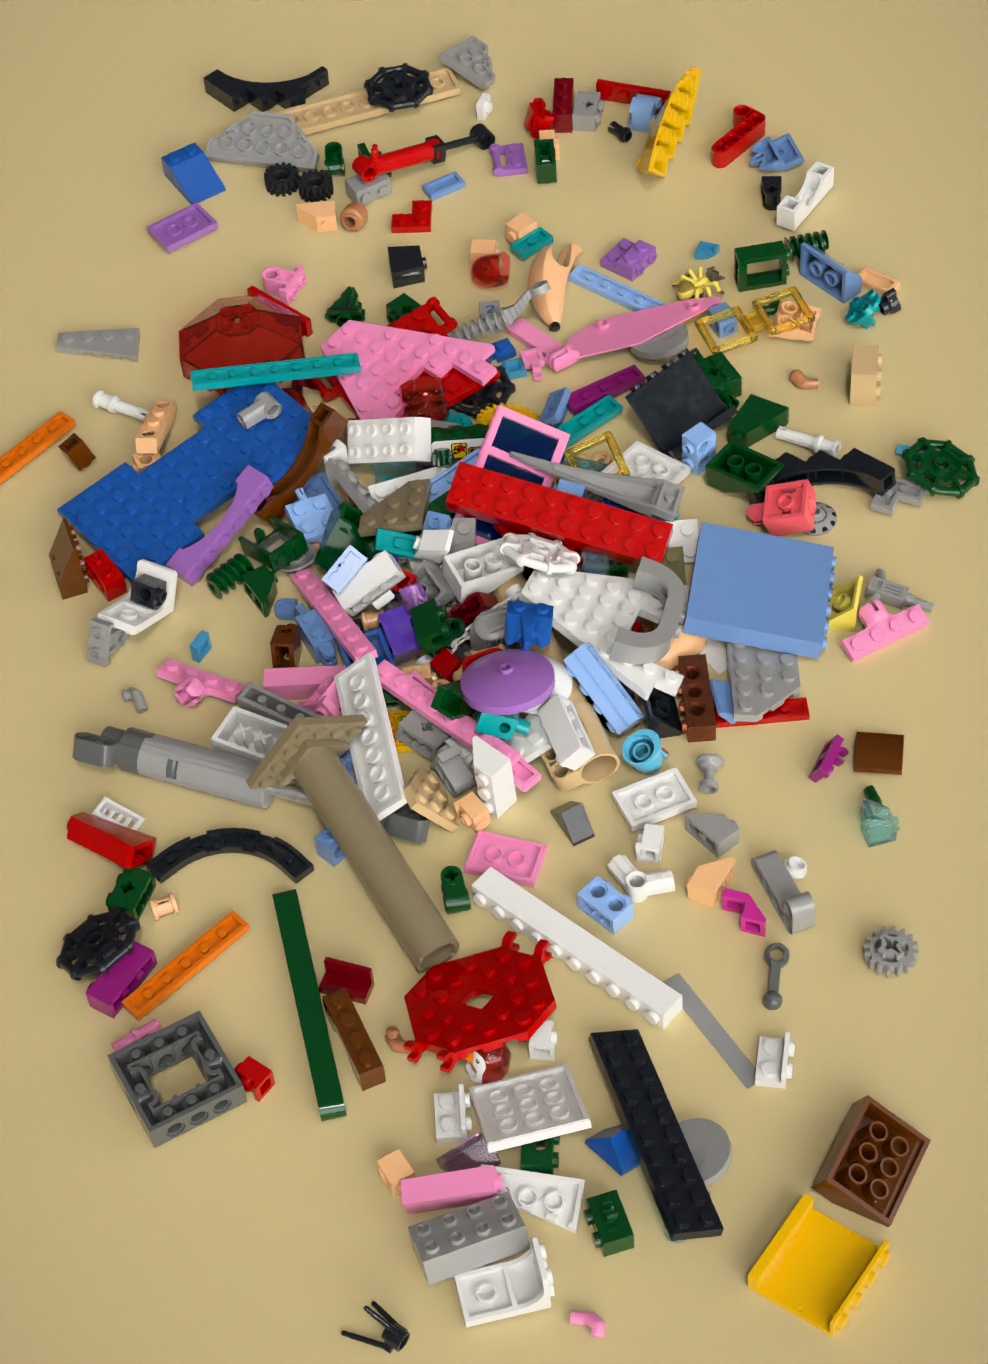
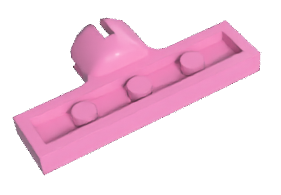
M878 599L872 600V605L869 602L863 605L858 612V616L864 624L865 630L842 640L840 643L850 661L853 663L929 626L930 621L920 605L912 606L896 615H891L882 601Z
M167 659L156 669V677L178 684L175 687L176 692L174 696L180 705L184 706L186 704V707L195 706L207 695L236 704L238 702L237 697L247 686L235 680H230L215 673H209L171 659Z

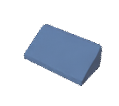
M710 680L711 692L718 715L730 724H735L738 721H733L730 681Z

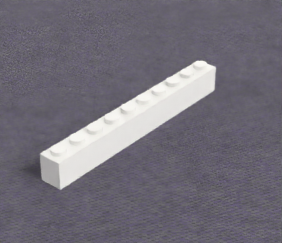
M492 867L486 870L471 885L472 897L476 905L488 909L495 918L510 924L514 931L523 933L535 945L540 939L549 941L550 945L546 950L551 952L554 958H560L567 963L570 969L575 972L579 971L592 984H598L604 988L611 997H617L623 1001L630 1010L637 1011L645 1016L649 1023L657 1024L664 1029L683 1009L682 995Z

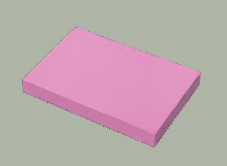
M479 830L464 866V873L481 876L492 867L514 883L534 888L548 850L547 845Z

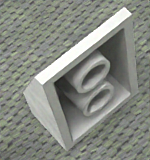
M503 538L443 556V576L460 604H463L464 600L472 593H491L524 570V567L517 566L516 561L507 555H502L499 551V545L503 542Z

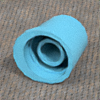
M640 729L631 734L622 746L624 759L643 774L656 772L662 766L663 756L665 759L669 756L668 751L661 747L659 735L650 729Z

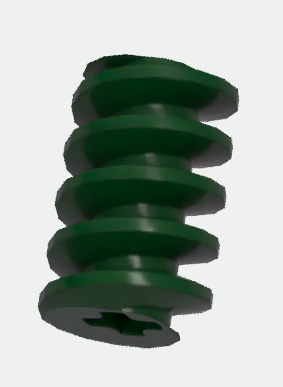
M822 230L820 234L817 231L813 232L812 235L810 233H806L805 236L799 234L797 239L795 236H790L789 240L784 237V246L789 249L791 262L794 261L795 255L800 260L801 244L803 242L817 247L823 252L829 248L828 236L825 230Z
M237 553L233 558L228 559L226 563H222L220 568H215L213 573L207 574V585L216 598L222 599L221 591L227 595L229 594L228 587L232 590L236 589L235 582L239 585L243 584L241 575L254 570V567L247 557Z

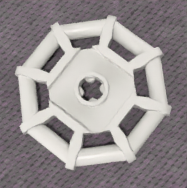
M532 532L522 535L507 533L503 536V542L499 545L501 554L512 558L517 562V566L543 571L546 575L564 572L566 574H573L576 572L577 564L580 561L579 554L567 549L562 545L561 541L545 539L536 536Z

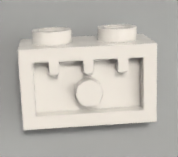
M785 1032V1039L760 1036L755 1086L786 1089L787 1079H792L793 1064L788 1063L789 1057H794L795 1042L790 1041L791 1032Z
M458 1084L459 1091L434 1093L437 1144L468 1141L467 1131H472L471 1115H466V1108H471L470 1092L465 1093L464 1084Z

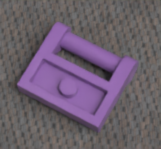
M493 143L489 146V153L492 155L494 165L492 171L495 177L528 174L523 143L501 146ZM500 155H505L507 166L503 167L501 165Z

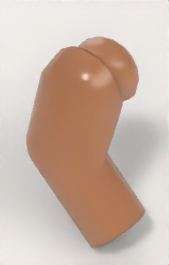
M797 369L790 373V379L797 388L818 389V378H807L802 371Z

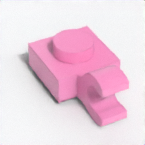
M540 347L520 351V358L526 370L531 369L534 381L543 380L541 367L545 366V360Z

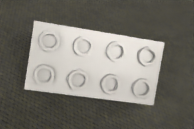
M401 417L350 420L347 423L348 464L431 462V418Z
M233 706L212 736V748L261 762L288 725Z

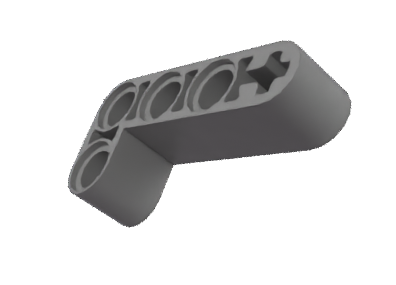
M774 850L752 858L753 870L789 934L813 927L815 925L816 912L813 898L808 891L803 893L799 891L777 851Z

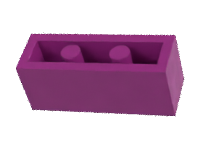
M134 941V950L131 954L125 955L109 969V973L105 975L101 973L96 981L92 982L87 988L86 996L89 1006L113 1019L123 1008L121 1001L139 988L157 965L154 951Z

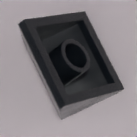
M653 688L648 701L639 696V707L645 716L643 719L645 729L653 730L659 735L660 739L682 735L681 720L673 696L656 688Z

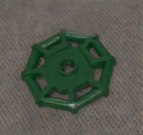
M925 437L918 438L917 442L909 449L903 450L901 457L905 463L907 479L914 481L930 493V496H954L960 499L973 486L979 484L980 477L976 472L973 455L966 454L952 444V441L949 439L941 441L930 440ZM913 461L918 462L919 467L915 468ZM921 475L925 476L927 479H929L930 481H932L933 484L930 483L928 480H926V479H925L924 477H922ZM963 479L966 482L961 485L959 480Z

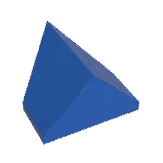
M623 1124L603 1129L585 1140V1144L621 1176L639 1166V1161Z

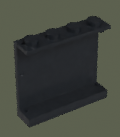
M697 347L690 351L686 348L677 354L678 359L674 362L671 359L661 365L662 370L660 372L654 371L645 377L646 382L643 384L638 382L630 388L631 392L625 396L660 452L673 459L682 454L683 433L700 422L714 430L738 412L734 405L725 407L693 357V353L698 351Z

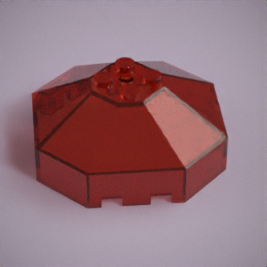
M260 294L219 298L179 330V359L183 377L190 380V371L306 358L301 316ZM235 318L240 319L239 323H235ZM232 387L208 389V391L215 390L221 396Z

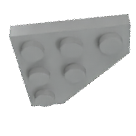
M471 36L441 54L439 59L441 62L459 73L463 78L468 79L476 87L484 90L494 83L495 74L492 73V62L488 56V46L476 37Z

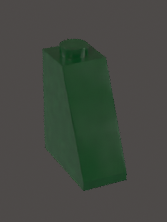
M750 394L727 426V442L732 440L745 447L752 446L776 432L779 426L785 427L789 423V407Z

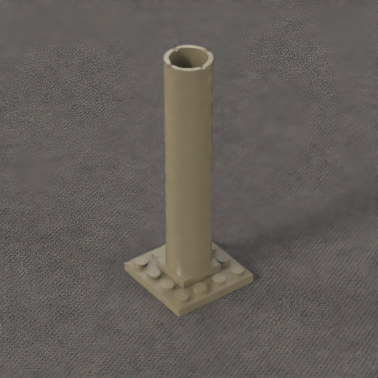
M364 715L294 718L247 779L246 783L250 789L285 787L287 785L301 786L419 972H424L425 970L428 971L432 966L447 962L453 957V953L458 951L459 942L340 759L341 755L349 749V745L355 737L361 734L363 727L368 721Z

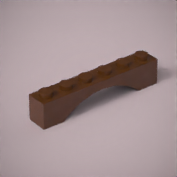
M322 402L319 404L309 418L305 441L296 460L284 476L273 484L274 488L269 496L260 503L255 513H253L270 526L272 525L269 517L273 515L281 520L286 513L285 505L292 504L297 497L295 490L298 488L300 490V488L304 487L347 425L348 421L335 409Z

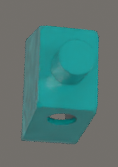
M477 711L475 731L511 740L514 731L527 735L531 722L519 718V713L492 715Z

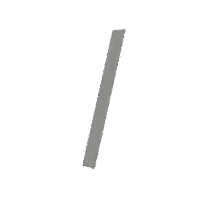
M678 973L665 980L663 983L682 995V1008L747 1089L754 1086L756 1068L682 976Z

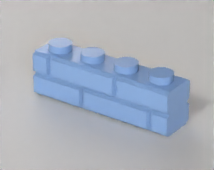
M590 642L582 644L563 660L567 665L565 666L567 672L580 683L579 689L586 696H590L593 700L595 711L600 715L603 714L608 722L606 724L611 732L618 735L624 734L645 718L639 707Z

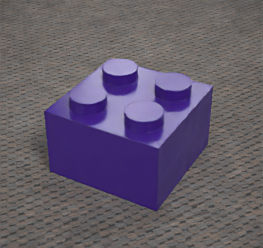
M404 605L378 614L377 627H380L395 665L419 657L420 649H422L416 640L410 610L406 611Z

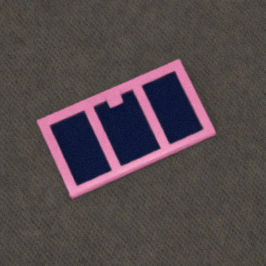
M497 405L474 466L551 488L555 476L513 459L509 454L513 451L560 464L570 434L504 406ZM458 513L454 516V518H471ZM476 519V546L503 538L493 528V524Z

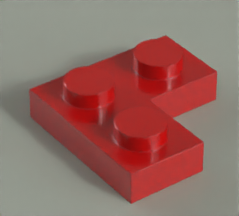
M432 200L412 201V214H392V233L431 232Z

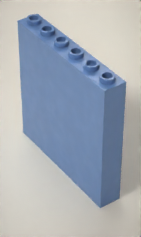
M702 522L697 541L683 633L819 659L821 650L825 651L827 645V637H824V634L828 632L829 621L826 618H829L831 604L827 603L831 602L833 588H829V585L832 586L835 573L831 572V570L835 569L837 557L833 556L834 547Z

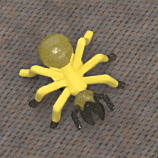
M699 266V279L689 269L687 273L680 276L678 281L673 282L672 286H678L677 296L682 300L703 298L704 290H706L708 297H712L710 287H708L711 285L715 286L719 294L724 295L717 281L724 280L725 277L719 276V272L714 270V266L707 269L706 277H702V266Z

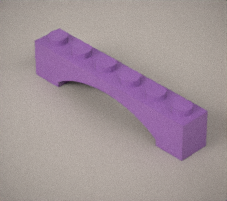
M250 465L235 480L237 484L235 497L227 513L217 526L197 543L185 549L179 548L166 563L168 568L177 572L178 578L190 586H193L202 577L204 571L216 560L218 554L230 543L232 537L243 527L246 520L251 514L255 513L260 503L269 496L274 488L266 475Z

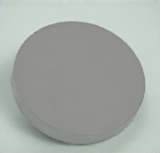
M680 323L639 345L629 347L630 351L635 356L647 360H660L672 357L684 350L688 345V329L683 323Z
M693 1118L679 1122L705 1186L707 1187L715 1183L726 1173L732 1161L733 1150L726 1131L716 1122L703 1118Z

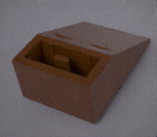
M63 518L49 553L52 569L63 600L88 593L86 584L90 583L87 571H82V569L86 568L83 556H78V554L82 553L79 541L73 540L77 538L74 526H69L66 518Z

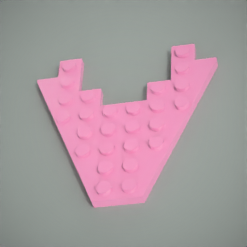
M348 320L320 345L324 356L349 353L358 354L361 373L336 375V378L360 420L400 418L410 406L407 401L398 395L422 372L429 374L439 381L454 368L482 386L497 374L496 367L485 361L495 352L494 345L440 336L439 334H429Z

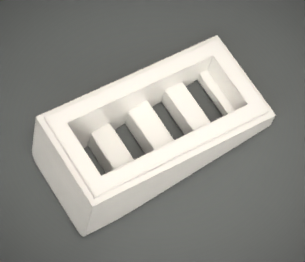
M105 796L92 813L93 816L125 827L133 821L135 824L131 829L136 831L139 830L145 821L144 817ZM114 815L118 816L116 820L112 819ZM122 818H125L126 821L121 824L120 821Z

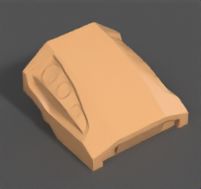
M792 301L779 303L770 336L790 340L813 341L821 309L803 303L795 304Z

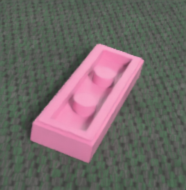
M522 317L512 323L510 327H507L508 334L530 349L540 347L543 357L563 346Z

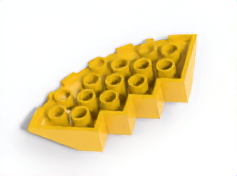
M693 67L683 74L655 120L651 121L650 132L642 157L638 158V172L665 178L669 160H674L677 143H682L685 126H690L702 71L701 68Z

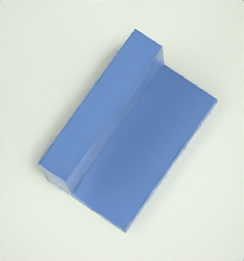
M567 387L550 393L539 422L546 425L551 423L554 428L562 425L568 411L566 405L571 395Z

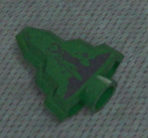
M347 287L341 293L340 298L334 301L330 308H327L325 313L327 320L331 323H336L339 327L348 320L359 322L365 320L366 312L365 309H362V303L358 301V293L355 287Z

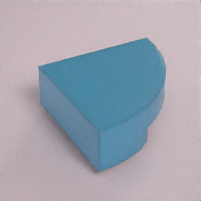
M700 241L694 254V259L705 260L714 257L720 251V245Z

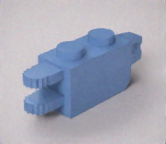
M303 603L295 606V622L300 629L301 640L315 663L319 664L322 662L324 666L337 665L334 638L316 609L308 611Z

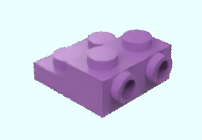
M623 238L600 260V267L633 282L638 276L643 274L650 264L655 262L657 258L656 247L640 239L633 243Z

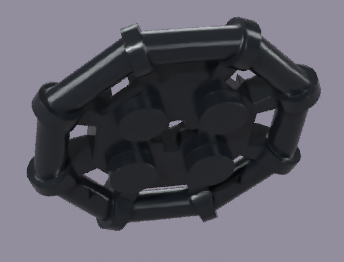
M408 63L387 68L382 66L378 68L376 74L364 82L368 103L388 109L389 112L412 107L416 109L427 96L433 94L434 88L430 83V74L426 70H419L409 66Z
M494 366L501 373L498 378L501 382H492L446 410L453 409L456 412L464 413L467 416L473 417V419H477V414H480V410H485L486 406L492 408V404L500 405V403H503L505 405L511 394L515 392L516 386L509 379L503 366ZM498 392H503L500 398L496 396ZM461 404L471 405L473 408L462 406Z
M115 908L113 911L97 915H88L82 924L71 933L64 935V943L60 955L56 958L57 967L64 969L70 974L72 980L77 981L83 977L109 973V969L125 955L133 952V944L136 933L140 930V922L126 914L123 908ZM126 934L125 939L122 940V935Z

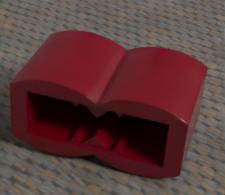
M475 592L469 595L463 604H458L451 608L448 612V617L461 619L465 624V628H467L481 612L491 609L498 601L495 595Z

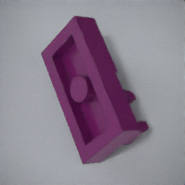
M837 734L825 743L808 778L815 783L823 777L828 778L834 770L833 764L839 767L845 762L839 757L840 755L844 758L849 753L846 748L840 747L844 738Z

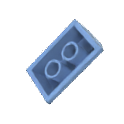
M805 242L801 244L800 275L843 304L861 293L862 277L858 273L852 271L819 248Z

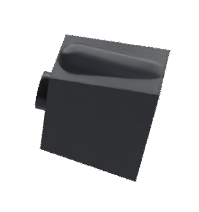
M420 245L388 247L394 288L425 282L424 269H427L426 257L421 256Z

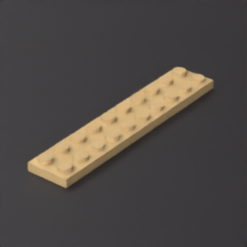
M449 67L428 71L430 83L434 91L432 95L427 96L419 105L461 94V87ZM363 88L272 113L291 115L303 133L309 135L391 112L383 107L368 103L367 91Z

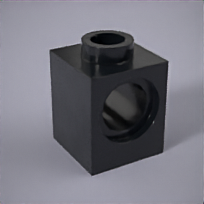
M142 574L132 580L130 601L152 609L162 604L167 597V582L147 574Z

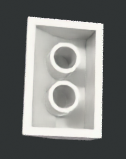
M475 735L472 738L477 793L479 799L489 809V814L499 819L517 801L511 759Z

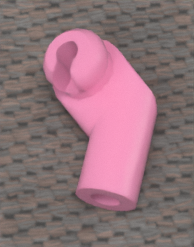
M570 1311V1324L588 1325L591 1327L590 1334L592 1337H603L605 1335L604 1328L606 1323L596 1313L592 1311Z

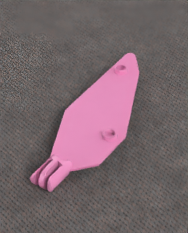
M717 296L687 299L600 319L596 323L572 334L566 345L547 354L544 357L545 364L557 373L575 364L579 358L639 345L721 303L722 298Z

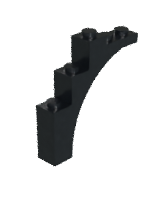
M323 66L309 75L281 82L245 81L231 77L218 69L203 78L206 93L233 112L248 103L261 112H266L277 104L284 109L306 104V98L329 85L328 70Z
M853 448L840 460L819 450L809 457L806 462L785 452L775 459L784 463V468L766 486L808 479L811 486L823 484L849 485L883 496L896 485L895 468L856 448ZM766 486L760 493H749L751 504L764 503Z

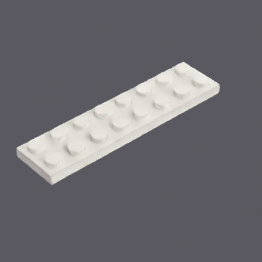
M368 652L334 676L342 715H364L368 721L363 727L361 734L355 737L349 747L358 787L381 821L408 802L403 792L405 785L375 656Z

